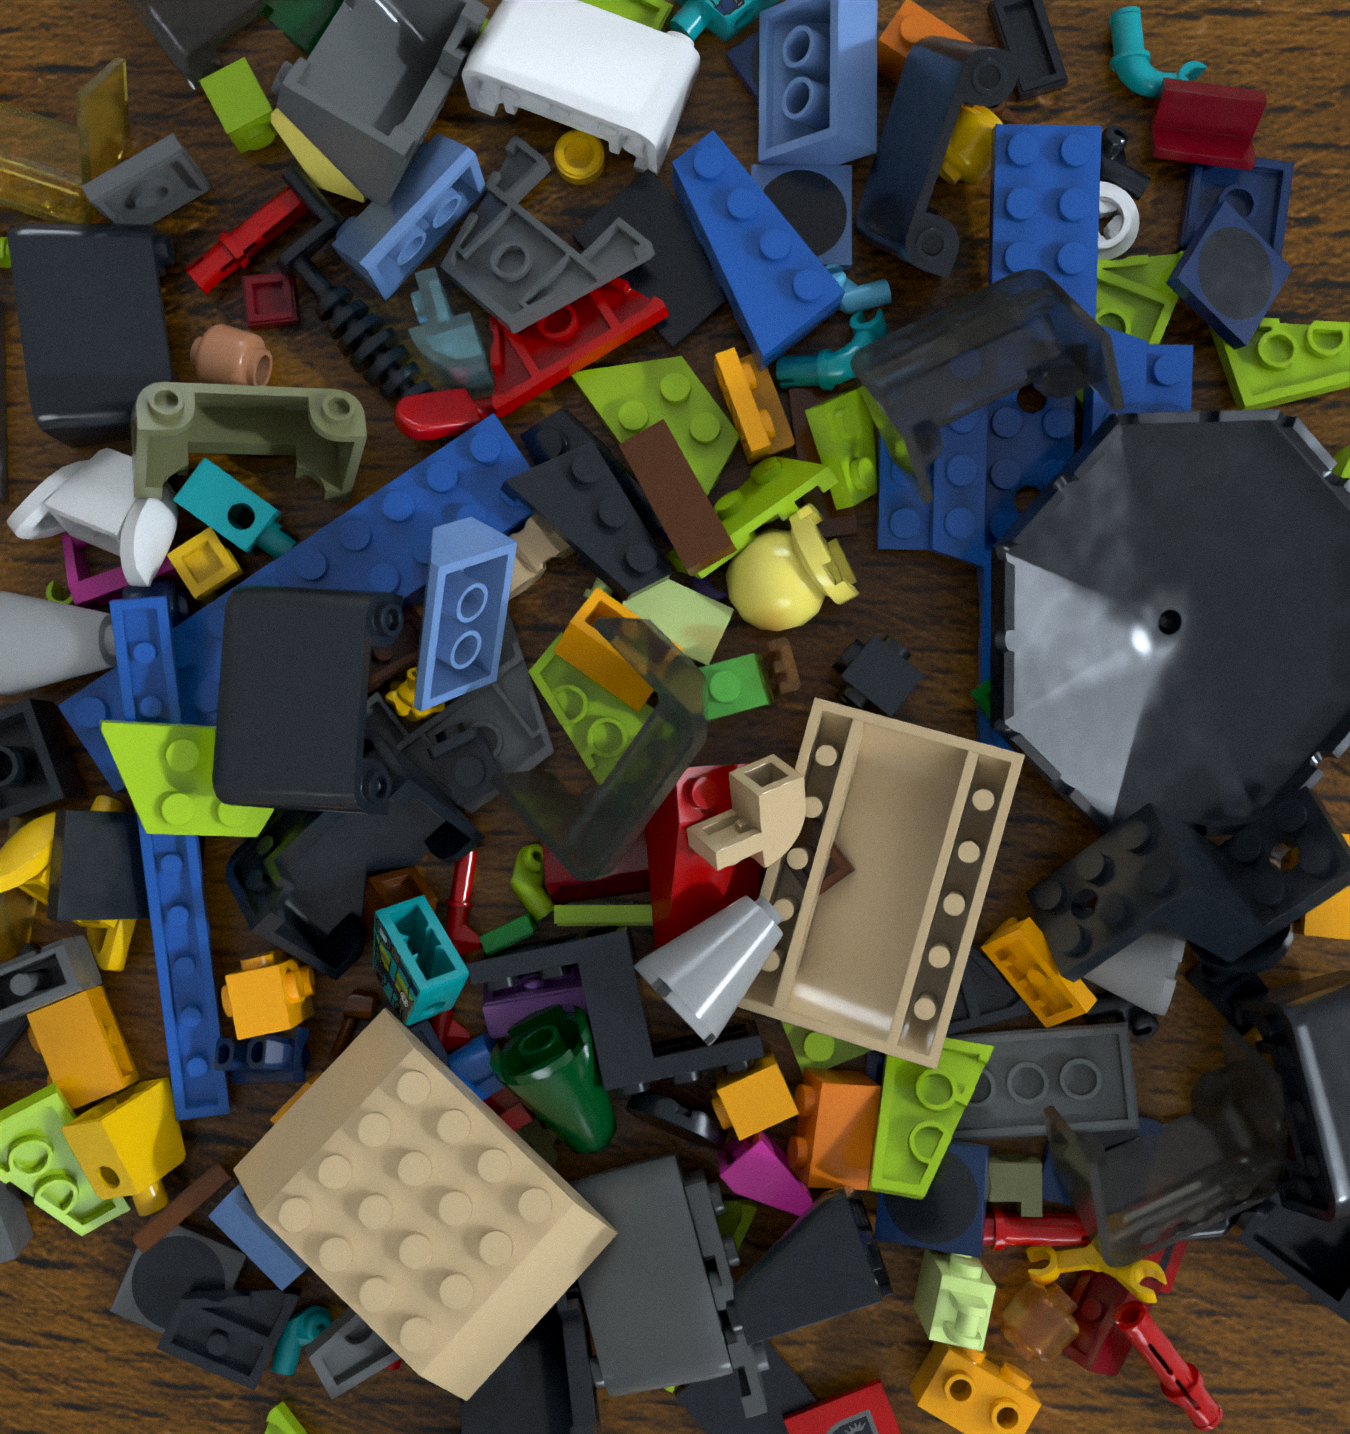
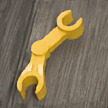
M1091 1243L1086 1248L1054 1251L1051 1246H1030L1026 1250L1030 1262L1042 1259L1050 1261L1046 1268L1028 1270L1032 1281L1039 1285L1053 1283L1058 1279L1060 1273L1091 1269L1095 1272H1104L1116 1278L1140 1301L1156 1303L1157 1298L1154 1290L1141 1286L1139 1284L1140 1281L1145 1277H1154L1158 1281L1167 1284L1164 1271L1157 1263L1143 1259L1120 1257L1107 1251L1105 1246L1100 1243Z

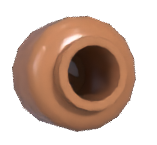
M225 324L214 325L203 336L197 337L190 351V361L195 367L196 376L200 383L266 386L272 372V355L267 350L262 337L253 332Z

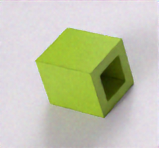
M245 57L199 80L227 135L240 154L247 150L262 149L273 142L275 136L279 134L271 123V112L274 109Z

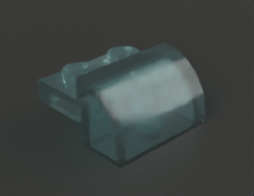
M435 267L415 272L419 291L410 294L419 324L423 325L410 328L408 331L432 374L442 384L451 389L465 388L468 393H480L495 389L483 342L470 312L454 316L450 299Z

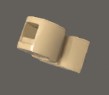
M536 515L531 516L526 521L525 527L521 531L509 536L517 541L509 600L538 581L546 571V562L552 557L564 559L576 552L555 532L550 535L536 522L538 519Z

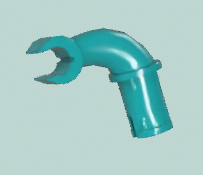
M1136 6L1123 7L1111 13L1112 16H1109L1113 57L1109 61V68L1116 72L1119 80L1132 93L1146 98H1157L1163 78L1186 81L1197 80L1208 68L1199 61H1190L1184 64L1176 73L1156 70L1150 64V52L1144 49L1141 9Z
M878 309L875 318L869 322H865L862 310L856 312L849 322L854 336L850 343L833 352L831 349H822L815 355L780 356L776 364L777 380H781L779 383L781 388L820 386L821 389L826 391L832 390L835 385L857 376L868 364L873 351L880 348V343L890 339V333L881 309Z

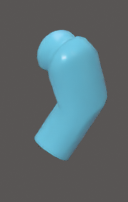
M837 264L825 266L845 291L839 308L842 312L855 314L859 310L865 311L891 304V291L885 278L858 286L846 277L842 266Z

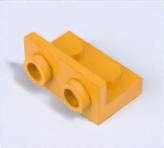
M735 347L715 354L713 371L734 427L740 434V443L748 464L792 449L795 439L768 367L759 372L752 354L738 358Z
M1015 917L1006 919L981 946L982 950L1046 1028L1087 1013L1097 1001L1081 978L1073 983L1061 977L1043 932L1030 917L1020 922Z

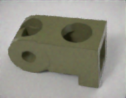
M990 1153L987 1201L1013 1202L1021 1217H1043L1041 1161L1034 1153Z

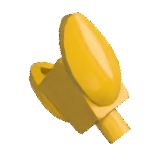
M98 795L90 810L125 812L126 807L116 799ZM55 812L33 819L21 827L0 849V893L18 887L48 906ZM137 919L71 920L80 927L87 928L90 949L101 969L116 972L124 970Z

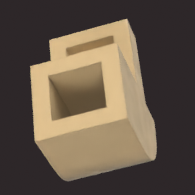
M774 754L729 772L732 809L687 828L688 845L717 871L727 866L735 865L749 856L766 868L780 859L791 848L802 829L806 814L804 776Z

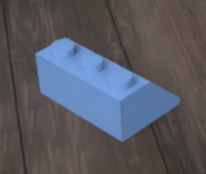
M786 0L760 11L758 162L765 165H839L877 153L878 0Z
M436 133L428 143L423 142L385 208L371 201L358 217L352 216L348 218L338 229L336 240L332 243V246L339 258L383 300L386 301L486 195L485 181L476 154L469 147Z
M472 516L434 527L432 530L415 677L414 707L419 711H424L497 681L517 541Z

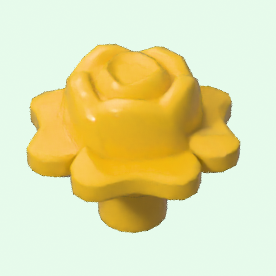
M416 667L407 671L406 680L391 683L390 692L385 695V700L395 707L396 714L404 716L408 721L417 722L421 719H430L434 712H442L445 702L424 711H419L414 707Z

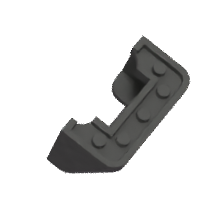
M344 0L308 59L300 57L294 65L287 61L282 64L271 88V92L278 95L276 107L366 198L385 208L456 85L469 53L475 44L489 7L477 0Z
M678 1148L565 1180L618 1231V1234L577 1278L597 1355L590 1357L594 1383L597 1390L606 1388L609 1397L710 1380L734 1373L724 1329H721L723 1317L722 1314H719L716 1307L708 1267L703 1258L689 1201L684 1191L683 1175L685 1171Z

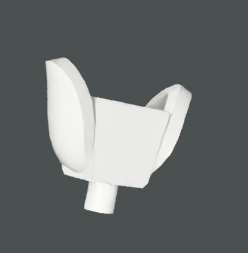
M104 448L99 450L90 460L78 461L64 466L47 477L7 519V524L13 533L21 539L33 540L52 537L67 531L70 536L120 556L122 570L129 585L150 587L166 554L169 552L178 521V506L173 499L177 494L166 480L163 485L162 498H134L132 457L110 448Z

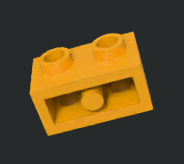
M283 949L255 954L254 957L240 960L242 969L225 976L227 985L222 987V1004L226 1015L233 1017L237 1040L292 1029L314 1015L311 996L316 995L317 987L313 968L310 965H305L303 961L294 956L287 957L286 951Z
M935 1341L909 1386L917 1406L964 1434H1025L1042 1405L1030 1386L1032 1379L1022 1370L1008 1362H1004L1002 1367H999L985 1358L987 1353L984 1349L983 1351Z

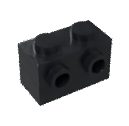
M873 635L864 643L856 639L844 650L832 665V668L838 674L831 684L839 690L835 694V698L841 704L885 717H891L925 675L907 661L911 654L898 641L888 635L883 640Z

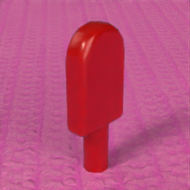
M457 388L403 397L396 404L393 419L396 428L408 438L433 440L460 436L494 413L496 417H499V414L492 405V397L472 399L465 388Z

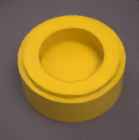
M577 129L562 135L554 149V160L559 175L565 181L574 185H586L595 181L601 175L605 166L604 148L599 138Z

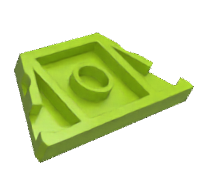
M1185 251L1158 256H1148V254L1128 256L1125 259L1119 260L1098 259L1096 323L1148 341L1147 344L1159 345L1179 298L1166 284V281ZM1084 353L1077 359L1075 402L1082 410Z
M682 356L583 370L572 375L573 383L618 445L664 419L707 497L711 496L719 481L722 470L729 463L740 443V434Z
M100 719L99 729L107 743L146 834L258 837L274 809L230 806L222 803L217 798L213 789L212 773L216 726Z

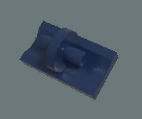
M293 1027L292 1029L237 1040L235 1031L234 1038H218L214 1068L217 1071L231 1072L230 1084L305 1082V1070L311 1059L310 1052L305 1046L309 1038V1028Z

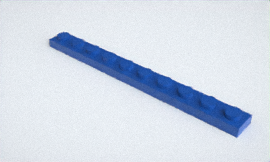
M169 595L113 599L109 601L124 720L184 724ZM137 815L176 1120L230 1114L232 1103L228 1072L217 1071L214 1068L216 1042L218 1038H223L199 837L198 835L146 834Z

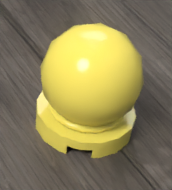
M810 503L800 507L799 511L789 517L791 523L790 531L771 528L756 533L754 541L731 558L726 572L729 600L742 619L758 629L782 631L803 626L819 612L825 596L830 597L836 604L842 605L859 595L858 590L852 585L857 582L855 574L837 538L827 543L816 526L824 518Z

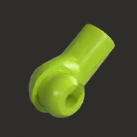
M531 844L523 847L518 852L513 866L510 886L534 921L538 923L554 911L555 904L542 888L545 879L542 846Z

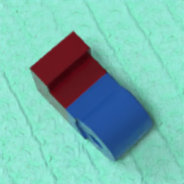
M483 1032L449 1054L448 1064L456 1076L512 1130L516 1131L531 1122L535 1115L496 1078L489 1064L491 1052L496 1045V1041L488 1033Z

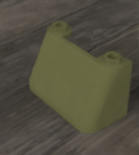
M182 382L153 383L140 392L131 415L134 498H162L163 485L169 476L175 473L188 476V453L293 456L295 478H306V475L315 479L322 487L323 501L349 502L367 439L365 413L362 404L355 396L338 389Z

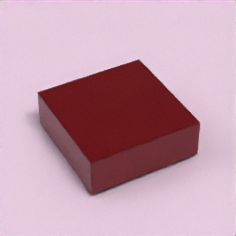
M281 272L241 276L247 327L251 331L301 325L297 282L294 273L286 276Z

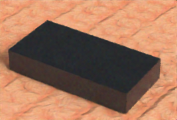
M990 1L987 12L999 49L1025 56L1013 89L1017 103L1064 89L1069 80L1043 1Z

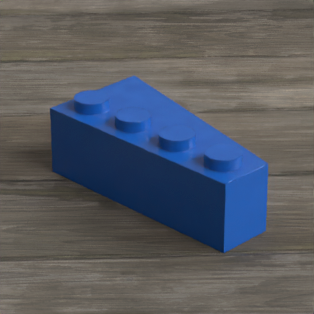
M714 130L672 162L673 188L699 243L702 244L714 276L727 297L741 333L744 334L753 353L752 357L759 372H761L837 312L845 291Z

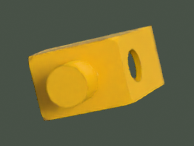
M168 1077L133 1083L61 1127L65 1139L98 1197L104 1200L132 1196L139 1216L156 1213L170 1203L161 1178L184 1162L186 1152L179 1121L176 1120L174 1098Z

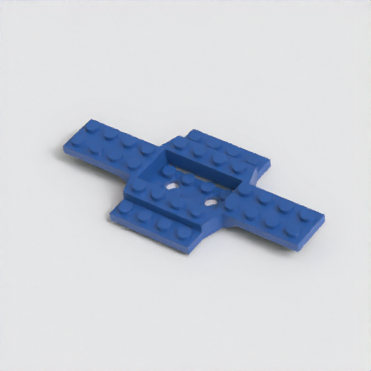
M996 124L992 129L988 290L983 324L937 338L935 341H882L880 343L875 550H927L976 567L979 593L977 686L990 677L991 547L1021 515L1014 505L1016 492L1023 486H1031L1040 493L1074 455L1077 359L1084 353L1082 445L1110 414L1191 411L1193 345L1147 344L1148 341L1096 323L1102 126ZM1025 384H1035L1044 392L1045 403L1037 413H1027L1017 403V393ZM977 707L976 742L1016 752L990 727L989 721Z

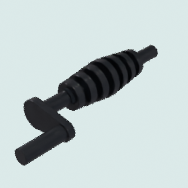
M298 165L291 166L284 172L282 179L318 220L319 224L290 246L279 257L276 267L285 276L295 272L318 299L315 313L322 322L331 319L326 326V330L332 339L342 337L337 345L343 356L352 355L349 365L356 373L367 370L363 379L371 387L385 382L379 390V394L384 399L390 401L400 396L397 400L398 402L403 397L432 392L433 388L427 379L417 384L415 383L422 373L416 362H411L403 367L408 361L410 353L404 344L394 347L399 340L397 333L391 327L382 330L385 321L376 313L366 316L369 312V306L361 299L351 302L354 293L346 285L333 287L310 260L336 235L340 226L347 219L340 211H336ZM453 437L440 438L436 440L441 445H444Z

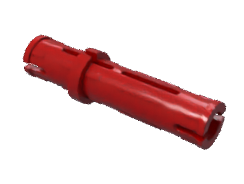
M287 186L231 232L227 233L224 230L217 236L219 241L190 265H187L184 270L207 295L219 282L240 266L243 269L248 267L252 263L250 261L251 257L309 210L290 187Z
M990 1207L985 1215L983 1245H990L991 1250H1004L1005 1246L1016 1245L1087 1247L1091 1243L1103 1245L1102 1238H1097V1236L1104 1237L1103 1220L1098 1213H1043V1217H1021L1019 1213L1002 1212L1003 1209L1001 1207Z
M1129 1301L1124 1303L1115 1313L1114 1321L1117 1324L1116 1326L1127 1336L1143 1360L1159 1378L1161 1391L1170 1402L1182 1408L1197 1430L1209 1431L1214 1429L1222 1420L1223 1411L1217 1401L1211 1397L1203 1386L1204 1380L1201 1373L1193 1364L1183 1360L1171 1341L1149 1315L1142 1302Z

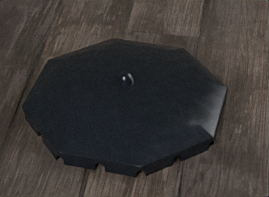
M1281 409L1110 414L991 547L990 727L1017 753L1024 754V760L1101 836H1104L1149 802L1203 836L1236 835L1304 786L1312 789L1325 775L1316 767L1318 763L1327 757L1339 759L1350 746V478L1339 477L1331 471L1337 465V462L1297 416H1287L1280 412Z

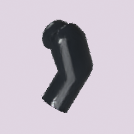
M1108 126L1101 135L1100 180L1117 185L1126 191L1131 198L1138 201L1146 190L1151 177L1127 165L1124 148L1129 140L1128 135L1119 126Z
M1109 991L1094 995L1097 1001L1087 1013L1083 1014L1086 1023L1114 1018L1117 1021L1128 1022L1129 1030L1140 1039H1148L1154 1036L1159 1029L1157 1014H1152Z

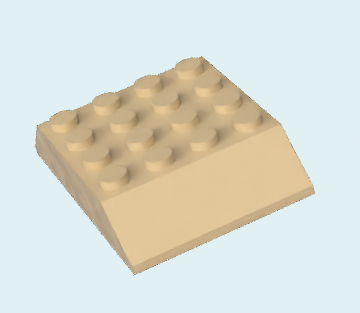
M815 697L795 770L804 776L805 816L809 818L817 817L823 825L815 857L813 851L808 846L796 847L790 850L787 855V862L793 869H802L813 861L805 890L785 864L787 852L767 867L760 896H763L783 917V920L777 925L783 932V936L737 1007L937 1069L1025 755ZM833 842H836L855 870L819 896L821 884L829 863Z
M384 1008L233 1169L257 1215L419 1376L465 1401L469 1400L618 1234V1231L387 1008Z

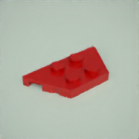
M617 277L514 335L489 314V329L493 334L490 360L494 371L495 395H492V405L500 418L668 317L669 313L665 303L656 296L650 299L631 289L628 281Z

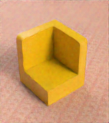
M211 527L166 554L193 597L206 604H210L218 598L215 593L216 590L244 573L228 549L231 546L230 541Z

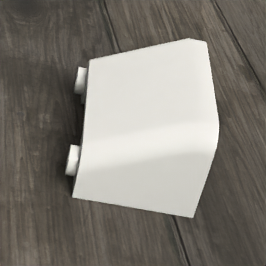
M502 0L470 51L461 76L472 109L493 117L501 103L504 104L505 112L512 115L516 114L518 107L604 139L609 142V151L619 155L623 146L624 150L636 157L633 166L634 170L643 173L649 169L657 178L700 70V56L694 48V42L680 32L668 31L664 33L579 0Z

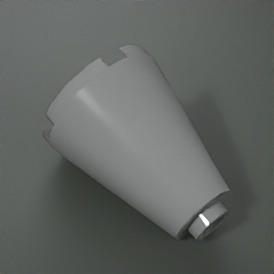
M0 591V695H14L117 666L111 613Z
M745 895L648 954L633 967L664 1001L690 1025L689 1027L710 1046L722 1032L783 936V932L777 926L783 920V917L763 896H760L754 902Z
M1084 908V919L1092 916L1095 908ZM1159 924L1084 975L1083 978L1152 1014L1165 1016L1177 982L1174 977L1178 962H1182L1186 938Z

